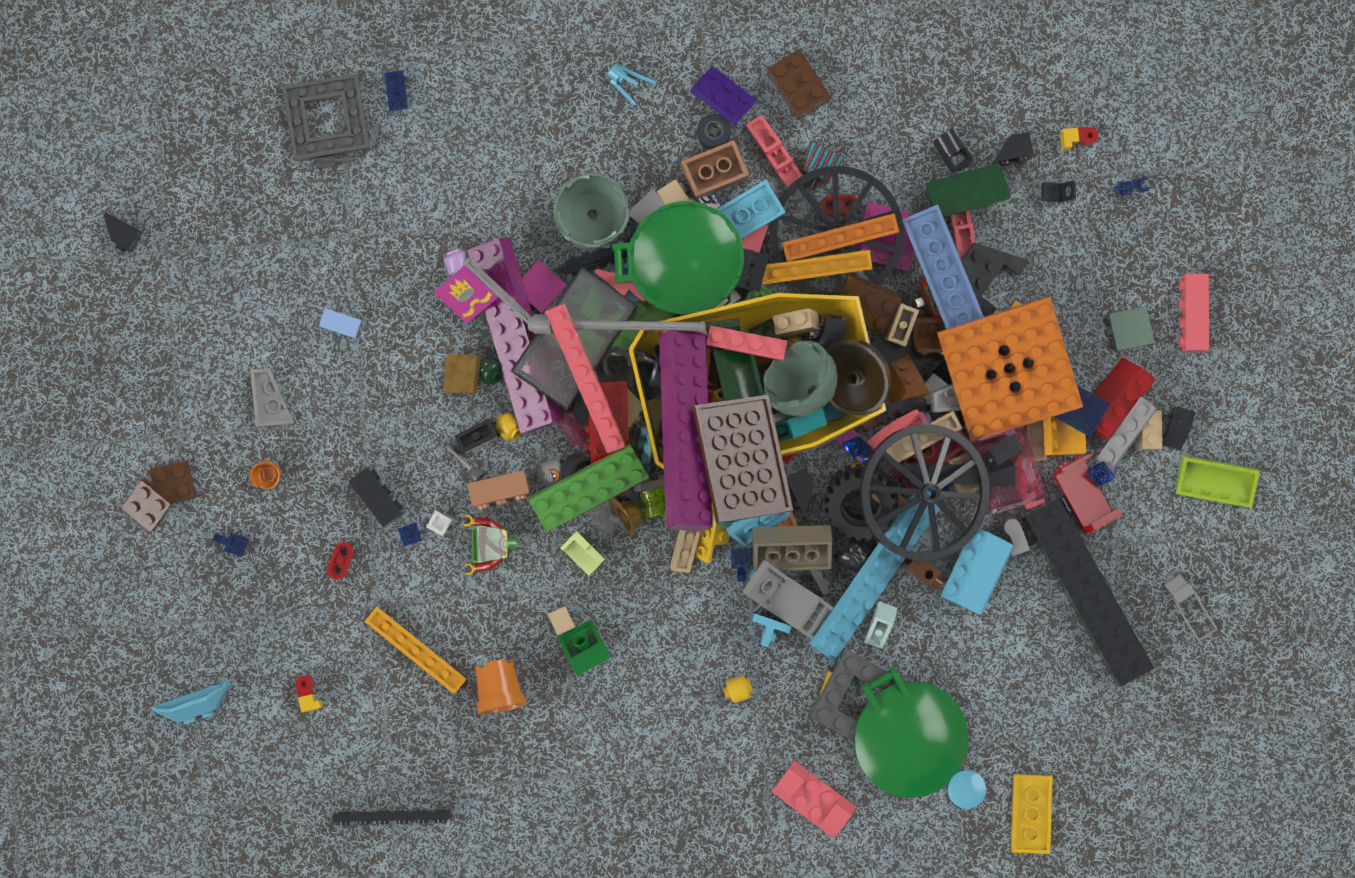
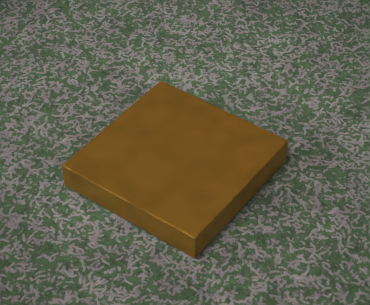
M447 354L443 392L477 394L481 356Z

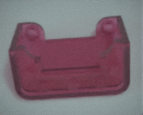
M1013 426L973 439L972 441L970 440V443L978 451L985 465H987L985 454L989 448L1012 434H1016L1024 450L1014 464L1016 466L1015 485H989L992 495L989 496L988 507L993 514L1046 497L1035 457L1023 426Z

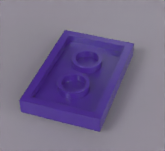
M713 66L690 90L691 93L734 126L757 101Z

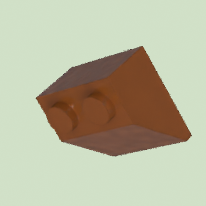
M909 354L891 364L889 369L892 383L888 396L891 403L913 397L923 398L930 394Z

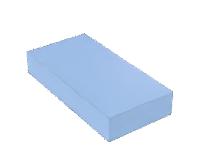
M325 308L319 327L356 339L362 320Z

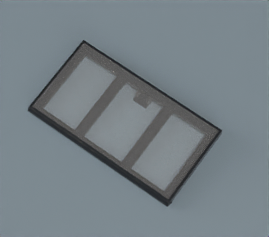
M584 267L579 269L555 305L558 306L565 303L572 320L629 321L638 308L635 303ZM576 329L594 372L622 330ZM555 333L535 334L510 372L568 411L580 394L578 385Z

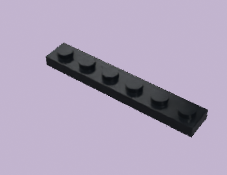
M451 810L336 812L333 814V822H338V825H350V822H357L358 825H368L369 821H377V824H389V821H396V824H407L408 820H416L418 824L428 823L427 820H435V823H446L447 819L452 818Z

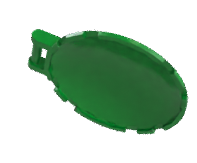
M678 201L659 207L658 210L647 215L642 220L630 243L612 244L616 274L614 276V283H634L637 290L649 303L673 314L688 315L716 307L735 289L743 270V244L737 229L722 212L707 206V204L695 201ZM627 251L629 275H623L622 252Z
M895 667L890 668L889 672L869 684L861 685L860 687L868 703L856 724L854 746L859 765L869 780L883 791L904 798L927 796L945 787L961 769L968 749L967 723L958 704L947 693L933 685L923 682H903ZM893 679L895 683L878 693L872 694V690Z

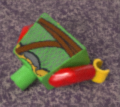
M470 515L464 516L465 518H470L471 522L463 525L472 527V563L464 565L471 566L472 571L465 573L466 575L473 574L475 571L492 570L502 562V558L507 557V550H516V538H507V531L503 530L500 524L490 518L476 517L474 519Z

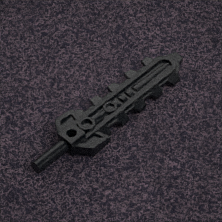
M633 235L627 237V240H625L623 243H630L631 238H633ZM612 244L604 250L600 247L594 253L589 254L586 251L577 258L574 255L570 256L567 261L557 267L558 274H572L575 276L581 267L592 271L593 267L596 266L603 268L606 267L607 263L613 262L615 264ZM627 251L622 252V259L627 258L628 260Z

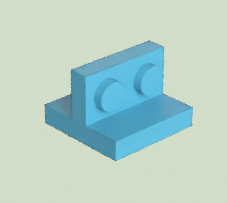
M754 613L751 619L753 622L765 625L759 644L766 647L769 646V643H774L776 633L773 632L774 629L789 634L792 627Z

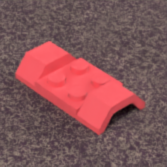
M793 760L783 777L771 790V792L833 838L840 832L856 808L854 804L795 760Z

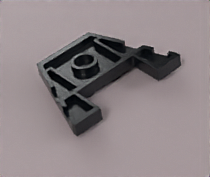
M972 243L961 259V262L984 317L994 314L997 307L982 296L1004 265L1016 275H1020L1029 261L978 243Z

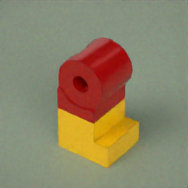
M1093 127L1062 129L1060 131L1061 150H1070L1072 145L1075 144L1091 146L1098 139L1097 130Z
M300 676L296 680L295 685L301 713L323 708L322 701H316L313 690L315 682L310 676Z

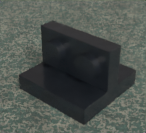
M743 249V270L736 287L760 292L769 255L750 249Z

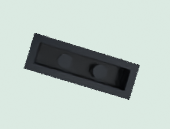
M367 467L349 480V482L382 527L386 528L403 515L401 511L403 506L397 499L394 501L391 498L390 494L392 492L386 484L382 486L378 480L381 477L377 471Z

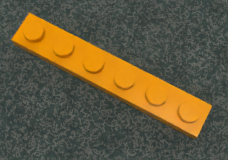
M870 250L767 264L762 285L872 269Z
M376 607L364 621L453 694H456L467 680V678L379 607Z

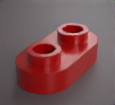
M839 195V215H846L850 208L845 206V202L849 201L853 205L857 199L854 195ZM827 196L821 201L820 207L827 216H833V209L828 210L826 208L827 204H832L833 206V196Z
M341 542L335 546L327 568L328 575L332 579L339 580L346 576L354 555V548L351 544ZM343 548H346L348 550V553L345 556L341 553V550ZM337 566L341 568V572L339 574L335 573V568Z

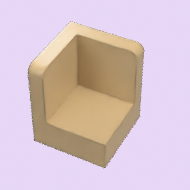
M566 607L548 614L557 635L575 628Z

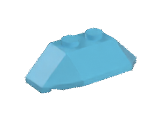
M226 681L159 704L152 707L154 712L177 723L184 722V725L196 721L195 717L202 715V718L214 715L213 711L219 708L230 686V682Z

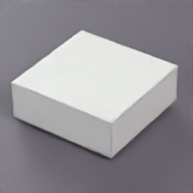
M435 510L426 527L444 536L452 519Z

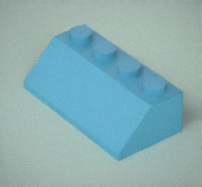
M979 529L975 536L963 547L941 597L982 616L1014 545Z

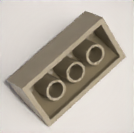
M831 526L753 528L754 572L757 571L764 560L779 571L831 569Z

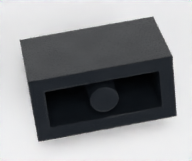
M490 419L454 436L463 454H467L499 438Z

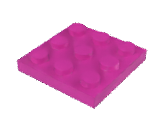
M868 202L863 220L890 211L891 208ZM901 211L903 219L911 215H914L912 213ZM904 226L903 247L894 269L909 272L914 248ZM896 233L871 240L895 247ZM857 243L855 252L870 250L871 262L883 266L888 264L893 253L864 243Z

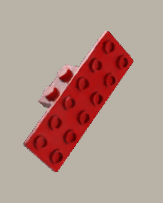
M599 382L627 446L629 445L627 382ZM589 413V423H585L586 435L589 434V442H586V454L590 453L591 464L615 451L607 454ZM631 488L616 496H630Z

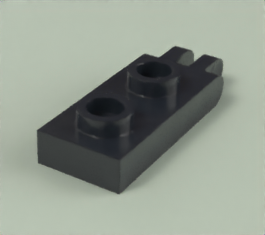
M913 397L885 404L886 411L876 416V421L878 425L890 423L914 410L919 412L925 411L927 399Z

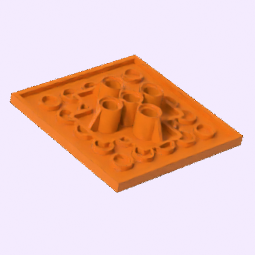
M1050 296L937 332L971 442L1083 407ZM1001 346H1008L1006 353L1001 354L998 352ZM1032 358V363L1029 366H1024L1023 360ZM1011 363L1014 365L1012 371H1004V367L1007 364ZM988 370H995L993 377L988 378L985 376ZM1019 382V387L1016 390H1011V383Z

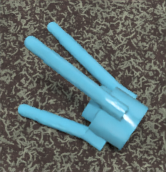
M614 64L608 73V77L611 78L610 83L616 86L625 98L635 106L634 100L618 82L623 83L624 80H627L637 86L638 82L627 76V74L652 84H656V81L633 72L624 66L620 67Z

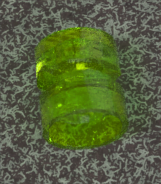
M663 487L639 493L642 504L646 506L644 508L646 519L666 515Z

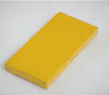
M1013 774L1012 853L1050 854L1053 776Z

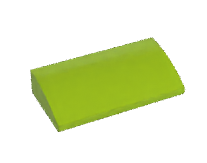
M1182 454L1176 494L1252 508L1260 470L1253 467Z

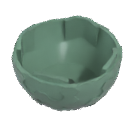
M586 173L565 182L561 186L555 200V205H553L555 223L561 234L573 244L582 248H600L612 242L624 232L630 215L629 202L621 185L616 180L601 174ZM590 211H596L598 218L591 221L587 218V214Z
M813 341L794 343L786 349L784 360H773L765 372L763 380L764 395H769L771 406L781 413L791 416L812 415V413L822 409L835 395L837 370L833 358L830 357L828 352L819 343Z

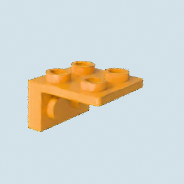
M1084 415L1057 416L1043 419L1045 455L1087 453Z

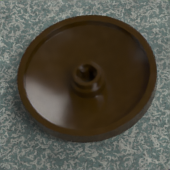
M843 339L833 343L826 349L830 357L833 358L837 370L835 395L829 402L832 406L846 414L859 416L874 412L887 400L891 390V373L886 360L876 348L861 340Z

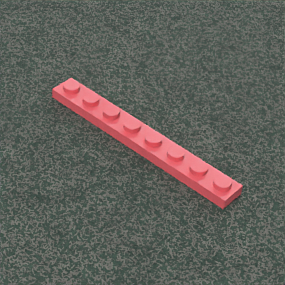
M565 303L546 310L545 313L607 454L625 447L626 443Z

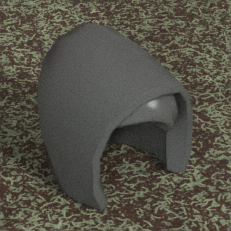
M611 347L602 360L604 372L611 382L626 381L628 384L635 378L630 354L622 347Z

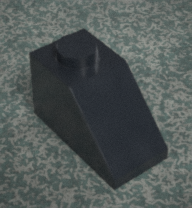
M105 212L103 216L110 239L116 244L115 248L124 253L127 250L133 252L143 232Z
M1178 406L1172 408L1162 445L1181 450L1191 430L1196 412Z
M1012 434L992 446L985 454V462L992 472L1013 466L1024 451L1016 434Z

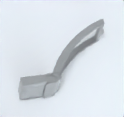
M1181 574L1164 584L1173 596L1180 614L1198 642L1211 637L1214 632L1218 631L1196 591L1190 583L1186 582ZM1193 594L1215 628L1201 638H1198L1179 606V603Z

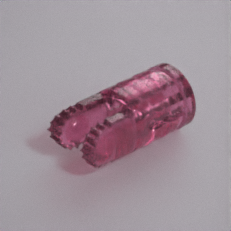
M568 411L564 415L566 421L561 420L559 425L572 447L579 448L587 442V437L574 415Z

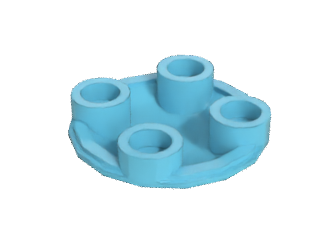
M640 427L641 438H638V448L643 451L641 463L642 465H648L651 461L653 450L647 427Z
M959 771L951 778L948 784L949 798L960 808L971 809L977 807L986 796L985 781L974 771Z

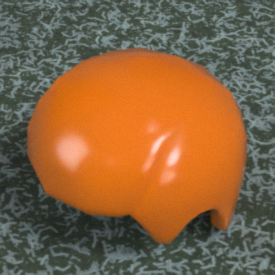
M264 460L255 464L250 470V480L255 487L268 490L276 487L280 482L281 470L276 463Z

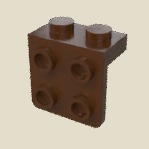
M916 317L912 338L915 350L920 354L938 352L944 355L937 335L938 331L946 329L942 317Z

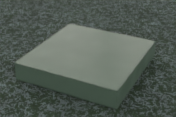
M1146 306L1108 314L1116 351L1155 343Z

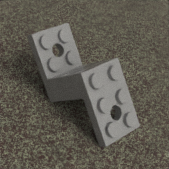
M766 560L758 567L756 573L743 590V593L811 640L834 609L819 596L787 577Z

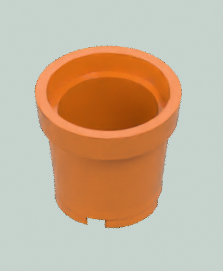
M506 659L484 663L485 667L480 668V665L475 666L479 698L477 703L478 715L509 711L527 705L525 694L520 689L513 659H510L508 663Z

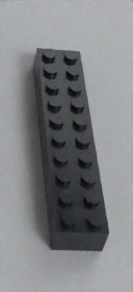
M1059 498L1022 517L1115 685L1122 687L1154 669Z

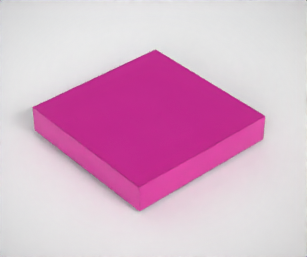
M539 260L522 278L529 303L541 314L567 287V284Z

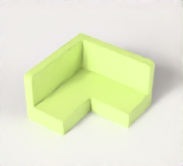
M578 532L561 547L587 575H590L605 560Z

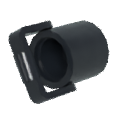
M954 129L948 130L932 142L952 173L964 170L973 161L972 155L961 142ZM961 152L966 160L955 167L951 158Z

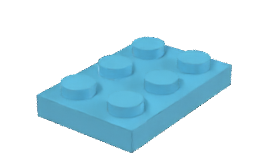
M786 512L737 520L726 530L732 538L743 547H746L753 542V528L775 527L790 517L791 513Z

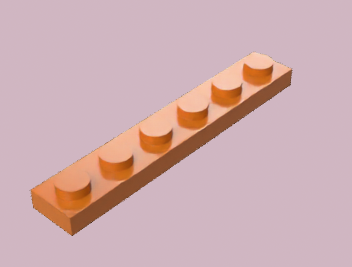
M895 213L786 241L782 244L786 260L791 261L898 233L899 229Z

